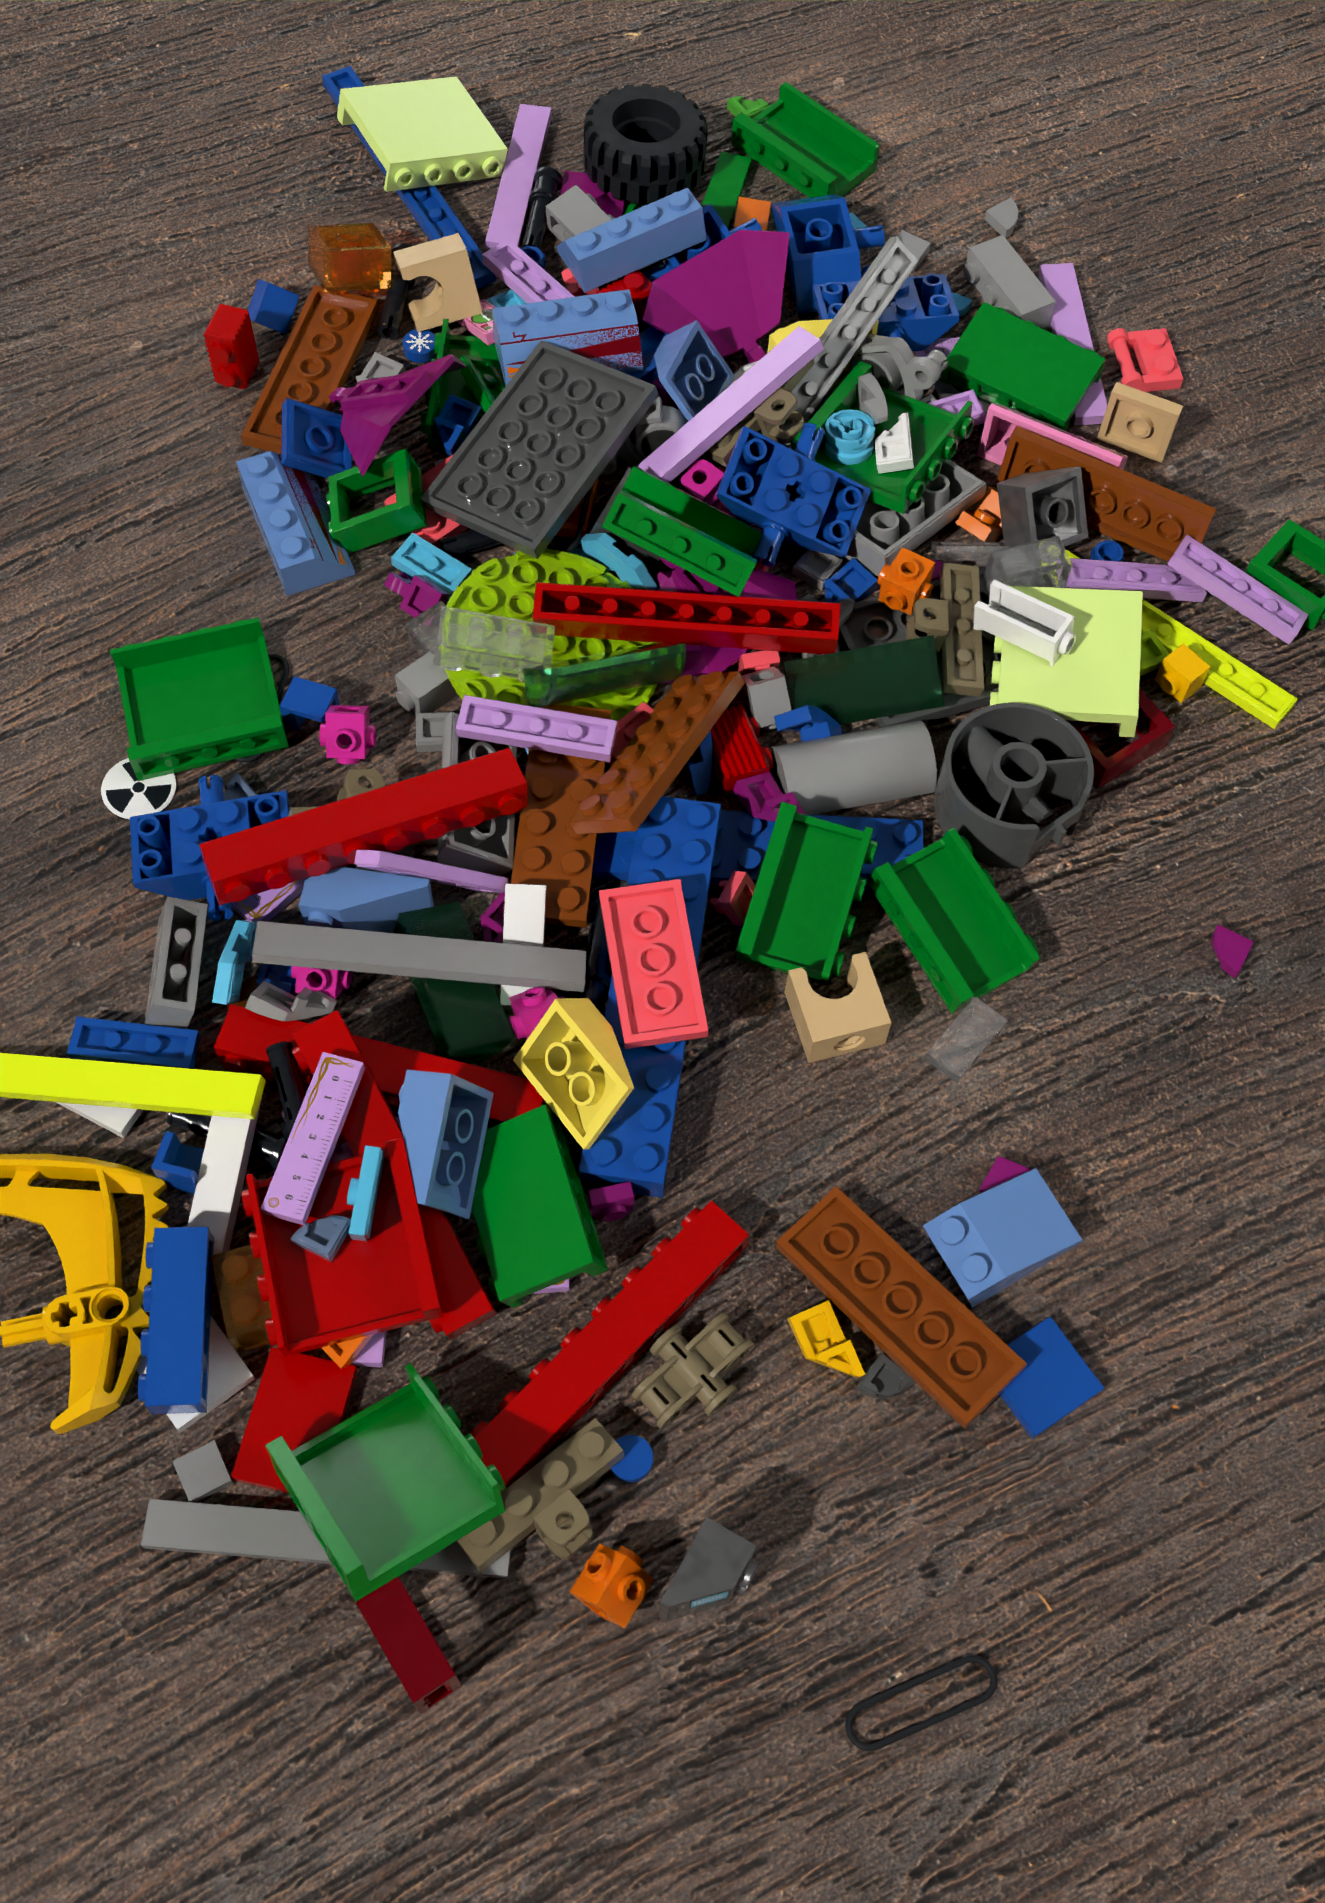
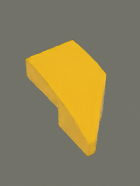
M829 1300L787 1318L805 1359L856 1378L866 1375L851 1340H846Z

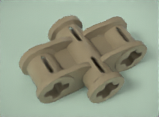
M725 1312L715 1317L690 1342L681 1335L683 1330L677 1324L661 1335L650 1348V1352L654 1357L660 1356L666 1363L643 1380L633 1391L631 1397L636 1402L642 1401L658 1419L656 1425L661 1430L671 1425L697 1399L706 1407L704 1412L707 1416L711 1417L720 1411L737 1393L738 1390L733 1384L728 1386L721 1378L742 1362L753 1350L755 1344L750 1339L745 1341L730 1325V1317Z

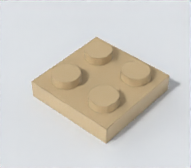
M1116 382L1111 392L1097 440L1162 463L1183 406Z

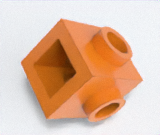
M902 547L892 564L886 563L880 571L877 579V584L881 585L878 601L885 603L891 609L900 610L908 615H912L915 602L918 599L929 598L933 589L931 580L935 562Z
M599 1543L569 1592L597 1616L625 1629L655 1579L640 1567L643 1559L630 1549L620 1545L616 1551Z

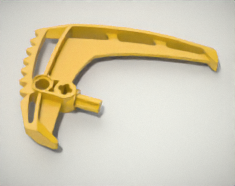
M0 1154V1179L13 1178L8 1186L0 1187V1215L15 1217L46 1228L60 1256L67 1287V1295L55 1298L48 1305L44 1306L41 1314L1 1321L0 1336L2 1337L4 1348L45 1339L49 1345L62 1343L70 1347L71 1377L68 1408L55 1418L50 1425L56 1434H62L96 1422L120 1407L142 1359L141 1340L137 1334L143 1329L149 1328V1316L145 1313L143 1307V1292L145 1285H151L152 1269H148L146 1266L147 1242H154V1228H169L168 1225L157 1220L169 1209L167 1203L157 1198L167 1188V1185L160 1178L131 1167L88 1157L56 1154ZM34 1179L99 1182L101 1191L33 1187L30 1184ZM113 1193L139 1194L144 1196V1246L137 1293L132 1297H128L122 1290L120 1234ZM123 1305V1310L116 1318L105 1319V1315L111 1307ZM128 1335L123 1364L115 1388L111 1392L119 1338Z

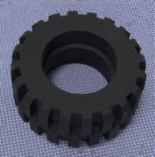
M631 84L625 85L620 90L617 88L612 89L606 96L601 95L586 113V119L584 120V169L587 171L591 181L597 183V187L605 194L611 192L614 199L622 201L624 198L630 204L639 205V202L650 204L685 188L691 191L700 182L705 170L708 136L706 119L695 102L691 99L686 100L684 94L679 91L674 93L665 86L660 85L657 88L651 87V84H642V86L634 87Z

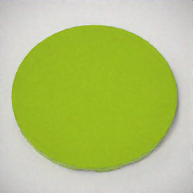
M545 549L538 559L521 551H516V555L501 559L495 557L474 569L471 575L460 586H457L451 595L444 612L440 632V649L444 669L453 688L462 700L464 695L532 707L535 706V703L607 709L611 710V720L617 722L642 702L649 703L661 674L662 664L659 643L536 634L533 623L536 582L633 589L626 581L622 582L606 571V566L578 554Z

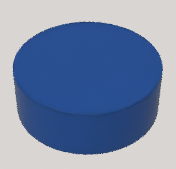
M625 1435L618 1438L616 1442L624 1450L625 1457L610 1469L612 1474L618 1480L625 1483H636L648 1476L653 1465L651 1446L645 1439L636 1435Z

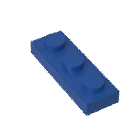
M77 1016L67 1055L70 1059L194 1069L201 1036L198 1030Z

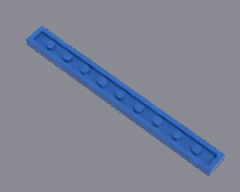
M351 66L322 76L323 87L337 107L340 89L364 86ZM356 124L350 125L386 176L387 171ZM435 186L396 191L430 241L459 233L467 249L477 289L496 281L495 274L483 264V253Z

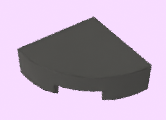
M882 1352L858 1383L856 1390L869 1397L886 1399L905 1393L916 1382L888 1355Z

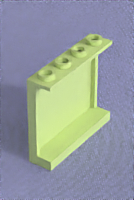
M457 76L340 89L337 119L342 126L356 124L387 171L384 185L386 192L502 177L508 148Z
M1010 586L1074 616L1073 633L1076 634V639L1070 652L1067 655L1061 654L1055 664L1051 666L1049 665L1050 661L995 636L994 653H1001V661H993L991 684H999L998 692H991L990 706L1001 703L1035 705L1047 709L1068 721L1119 723V737H1135L1139 709L1143 591Z

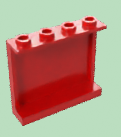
M403 1137L386 1141L387 1150H383L385 1159L370 1239H367V1242L353 1240L348 1234L332 1263L292 1242V1236L303 1225L262 1213L260 1208L273 1177L257 1181L253 1174L246 1175L248 1190L241 1192L242 1201L247 1217H254L256 1232L249 1233L250 1245L254 1258H261L264 1274L257 1276L258 1288L262 1301H269L272 1318L265 1319L267 1336L270 1345H277L278 1349L285 1356L444 1317L420 1204H417ZM363 1155L328 1164L306 1223L309 1224L315 1220L334 1215L348 1219L352 1218L354 1205L347 1204L348 1190L351 1178L359 1179Z

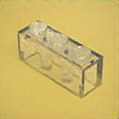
M442 606L433 665L444 667L450 671L464 670L481 673L487 677L500 676L517 679L527 684H545L551 666L555 626Z

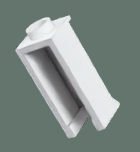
M993 580L990 584L989 604L987 605L979 600L975 604L973 629L989 632L1050 661L1049 665L1051 666L1055 664L1061 654L1067 655L1074 645L1076 634L1073 633L1074 616L997 580Z

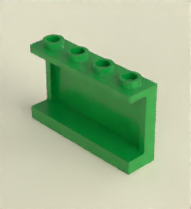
M787 82L780 85L779 99L756 117L751 119L741 112L733 118L731 144L808 198L833 194L842 197L876 171L879 144Z
M983 302L945 360L948 361V366L942 371L941 382L952 385L961 393L973 389L977 398L989 405L991 403L1001 404L1068 432L1073 414L1094 382L1098 383L1102 377L1106 358L1098 355V353L1091 349H1084L1069 342L1061 335H1054L1041 329L1031 321H1024L1013 316L1001 307H994Z
M781 802L737 944L736 959L788 974V970L802 967L807 972L808 980L828 985L831 975L839 976L845 953L838 952L842 937L850 939L856 916L849 914L853 900L860 902L862 900L867 879L860 876L864 863L872 865L878 846L877 841L871 840L874 828L866 826L865 830L861 831L797 813L796 805Z
M954 827L947 830L940 840L893 865L886 862L875 868L867 881V884L951 1014L956 1013L1030 971L1040 960L1035 941L1030 935L1024 934L1016 922L1013 908L1008 902L1001 899L994 888L992 876L986 869L980 867L973 856V850L969 841L964 836H960Z
M544 1104L487 1129L470 1216L476 1221L480 1236H477L476 1242L480 1254L489 1264L491 1275L488 1276V1285L494 1298L499 1300V1302L516 1308L522 1305V1297L582 1272L594 1277L608 1271L563 1124L553 1110Z

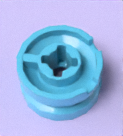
M849 409L833 413L827 419L824 449L826 455L831 460L839 464L854 465L862 463L872 456L875 427L874 420L868 414Z

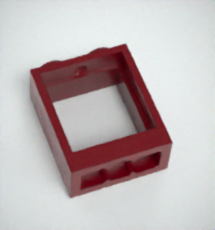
M1140 688L1138 720L1135 731L1140 738L1108 758L1078 727L1084 721L1066 720L1080 733L1090 750L1094 765L1093 785L1097 789L1164 749L1176 727Z
M399 1577L355 1602L413 1704L421 1714L462 1687Z

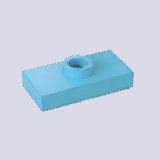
M365 1145L359 1179L351 1178L347 1204L354 1205L348 1234L353 1240L367 1242V1239H370L385 1159L380 1147Z

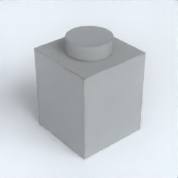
M431 651L395 675L397 685L395 696L406 711L432 713L457 696L446 674L443 663Z
M775 666L742 675L741 677L745 682L742 686L747 716H753L757 721L758 727L761 729L770 730L777 728L774 716L791 711L785 676Z

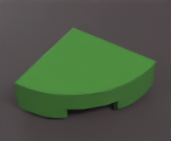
M743 96L727 99V109L735 117L742 112L753 119L770 106L759 98L757 102L743 100Z

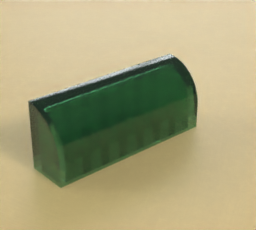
M934 635L784 662L791 710L806 705L814 706L829 714L839 724L945 706Z
M653 643L522 668L528 706L545 707L676 680L682 674L685 666V643Z
M459 901L399 913L393 931L396 934L475 941ZM409 977L440 1057L474 1064L500 1052L513 1040L514 1034L493 984Z

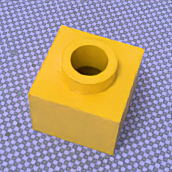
M1183 643L1162 660L1154 680L1165 693L1172 695L1180 703H1183L1202 687L1211 667Z

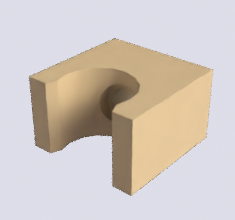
M459 233L393 252L403 280H412L418 276H428L436 280L435 288L429 296L420 300H413L408 304L411 317L418 332L443 325V319H449V323L483 313L467 249Z
M866 952L852 955L847 975V986L851 993L838 999H829L817 994L808 983L807 972L802 967L788 970L785 995L808 1063L886 1043L891 1020Z

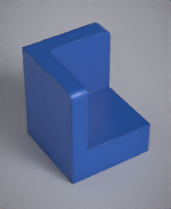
M258 279L248 308L251 321L285 334L299 295Z
M294 676L279 707L285 728L299 731L305 718L323 722L328 708L331 705H340L337 688Z
M166 1130L151 1169L157 1178L166 1183L168 1188L194 1194L204 1149L181 1144L175 1132Z

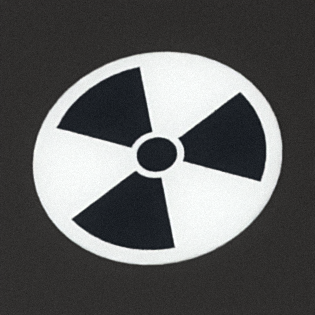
M129 758L124 759L114 765L105 775L101 786L102 800L112 813L125 819H130L132 816L161 812L174 797L176 790L175 775L172 773L138 781Z

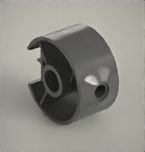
M1001 703L987 706L972 713L952 733L934 793V809L942 831L945 834L947 830L954 827L960 836H964L969 841L976 861L1000 868H1024L1033 851L1050 840L1060 845L1066 834V829L1071 834L1074 833L1093 785L1094 765L1090 750L1083 737L1069 722L1042 707L1025 703ZM961 760L966 764V768L984 786L979 801L981 811L966 799L955 782L952 768ZM1071 801V810L1040 830L1037 824L1053 814V811L1045 803ZM1028 819L1034 823L1023 825Z

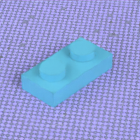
M413 532L391 557L392 566L411 578L414 575H422L448 592V601L456 587L460 586L472 573L470 567Z

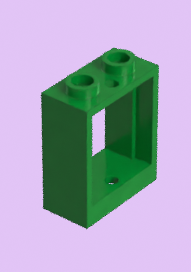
M406 449L372 460L364 476H362L356 466L328 477L329 493L326 494V499L331 512V521L328 522L329 532L332 538L339 541L349 553L427 526L425 506L420 500L424 494L422 471ZM395 484L396 503L352 518L350 500Z
M1289 519L1250 561L1245 573L1306 612L1308 616L1303 625L1313 631L1322 619L1325 620V595L1319 598L1275 570L1274 567L1288 552L1325 575V541Z

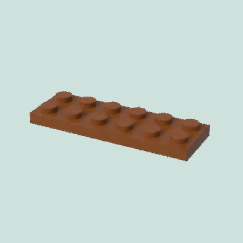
M317 285L313 286L241 434L243 445L281 454L282 403L286 398L332 412L336 401L332 403L328 396L336 388L344 386L379 311L377 299Z
M1016 426L1011 433L995 484L997 488V483L1024 473L1081 467L1087 528L1165 561L1170 560L1186 535L1202 544L1217 510L1019 426Z
M715 671L707 675L698 676L687 674L677 678L672 683V688L666 696L655 705L653 713L646 722L636 730V735L630 743L618 753L617 759L610 769L599 778L597 786L579 804V809L569 821L575 834L637 831L745 684L739 671L724 673Z
M535 703L534 706L611 720V710L544 703ZM529 749L525 773L528 807L520 810L511 884L547 886L545 924L586 928L598 833L575 834L569 821L579 809V804L597 786L599 778L605 773L606 762Z
M837 1186L776 1241V1248L964 1429L1025 1370L1027 1363Z

